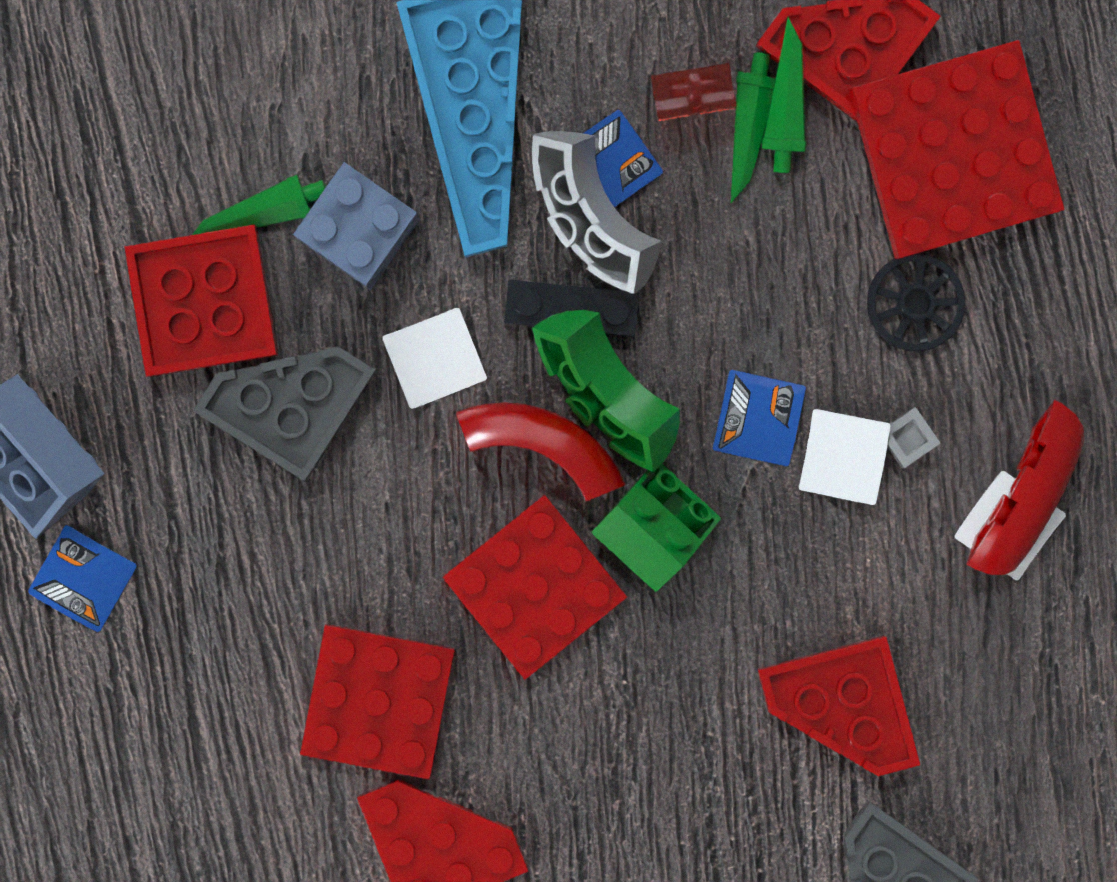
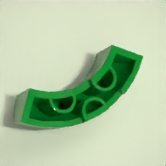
M588 310L565 311L552 315L535 325L532 330L544 366L549 376L557 374L570 395L565 399V402L587 427L594 423L605 435L612 439L609 447L624 458L652 472L658 469L669 456L676 441L680 426V408L652 394L626 369L609 343L601 322L600 312Z

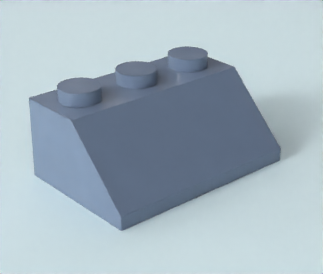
M17 374L0 384V499L36 539L88 495L105 473L97 465L95 459L85 452L71 436L66 426L56 419L42 403L38 394Z

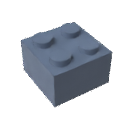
M343 162L293 235L300 242L371 290L420 221V217L416 211Z

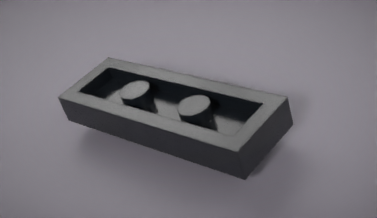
M508 280L504 324L534 327L539 322L555 314L565 311L588 310L600 312L601 322L606 335L635 337L639 292L633 294L619 290Z

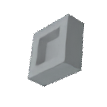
M916 407L911 408L890 423L887 448L901 468H906L940 444V441Z

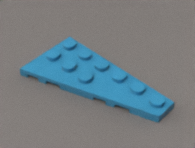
M522 0L396 2L464 256L466 258L507 247Z

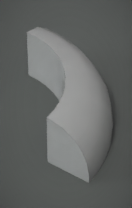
M546 131L533 134L532 164L537 191H542L545 204L550 213V217L547 220L565 248L571 247L588 264L586 268L588 271L621 290L633 294L637 293L645 286L653 273L659 257L662 240L644 234L633 227L619 214L610 202L597 171L595 159L596 136L567 131Z

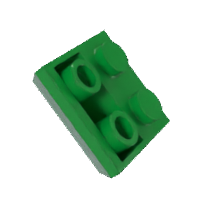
M661 464L654 472L647 470L591 533L648 586L657 592L687 563L721 520V517L679 480L674 473Z

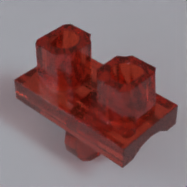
M729 63L652 75L650 78L657 121L736 109L737 105Z

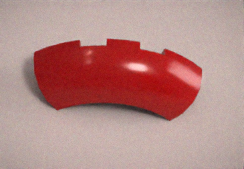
M1054 400L1033 427L1025 451L1016 468L1020 472L1014 480L1008 496L1005 494L1001 496L992 513L975 535L966 565L989 575H1006L1013 572L1029 553L1044 530L1070 481L1084 444L1083 425L1077 415L1062 403Z
M508 402L482 404L456 411L470 452L491 447L509 446L540 453L554 461L569 474L580 489L585 501L626 485L618 467L600 443L586 430L555 412L532 405Z

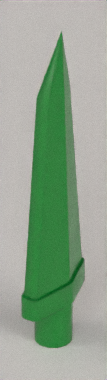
M789 17L787 18L765 134L762 138V149L775 150L773 172L779 173L791 172L792 151L806 152L803 46Z
M753 53L750 73L737 72L731 203L751 180L767 124L775 78L767 76L770 55L765 53Z
M296 174L204 219L192 235L254 224L257 228L300 218L304 219L311 209L309 203L316 201L320 197L326 185L323 180L302 186L300 178Z

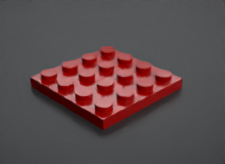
M1020 40L848 89L895 259L1065 210Z

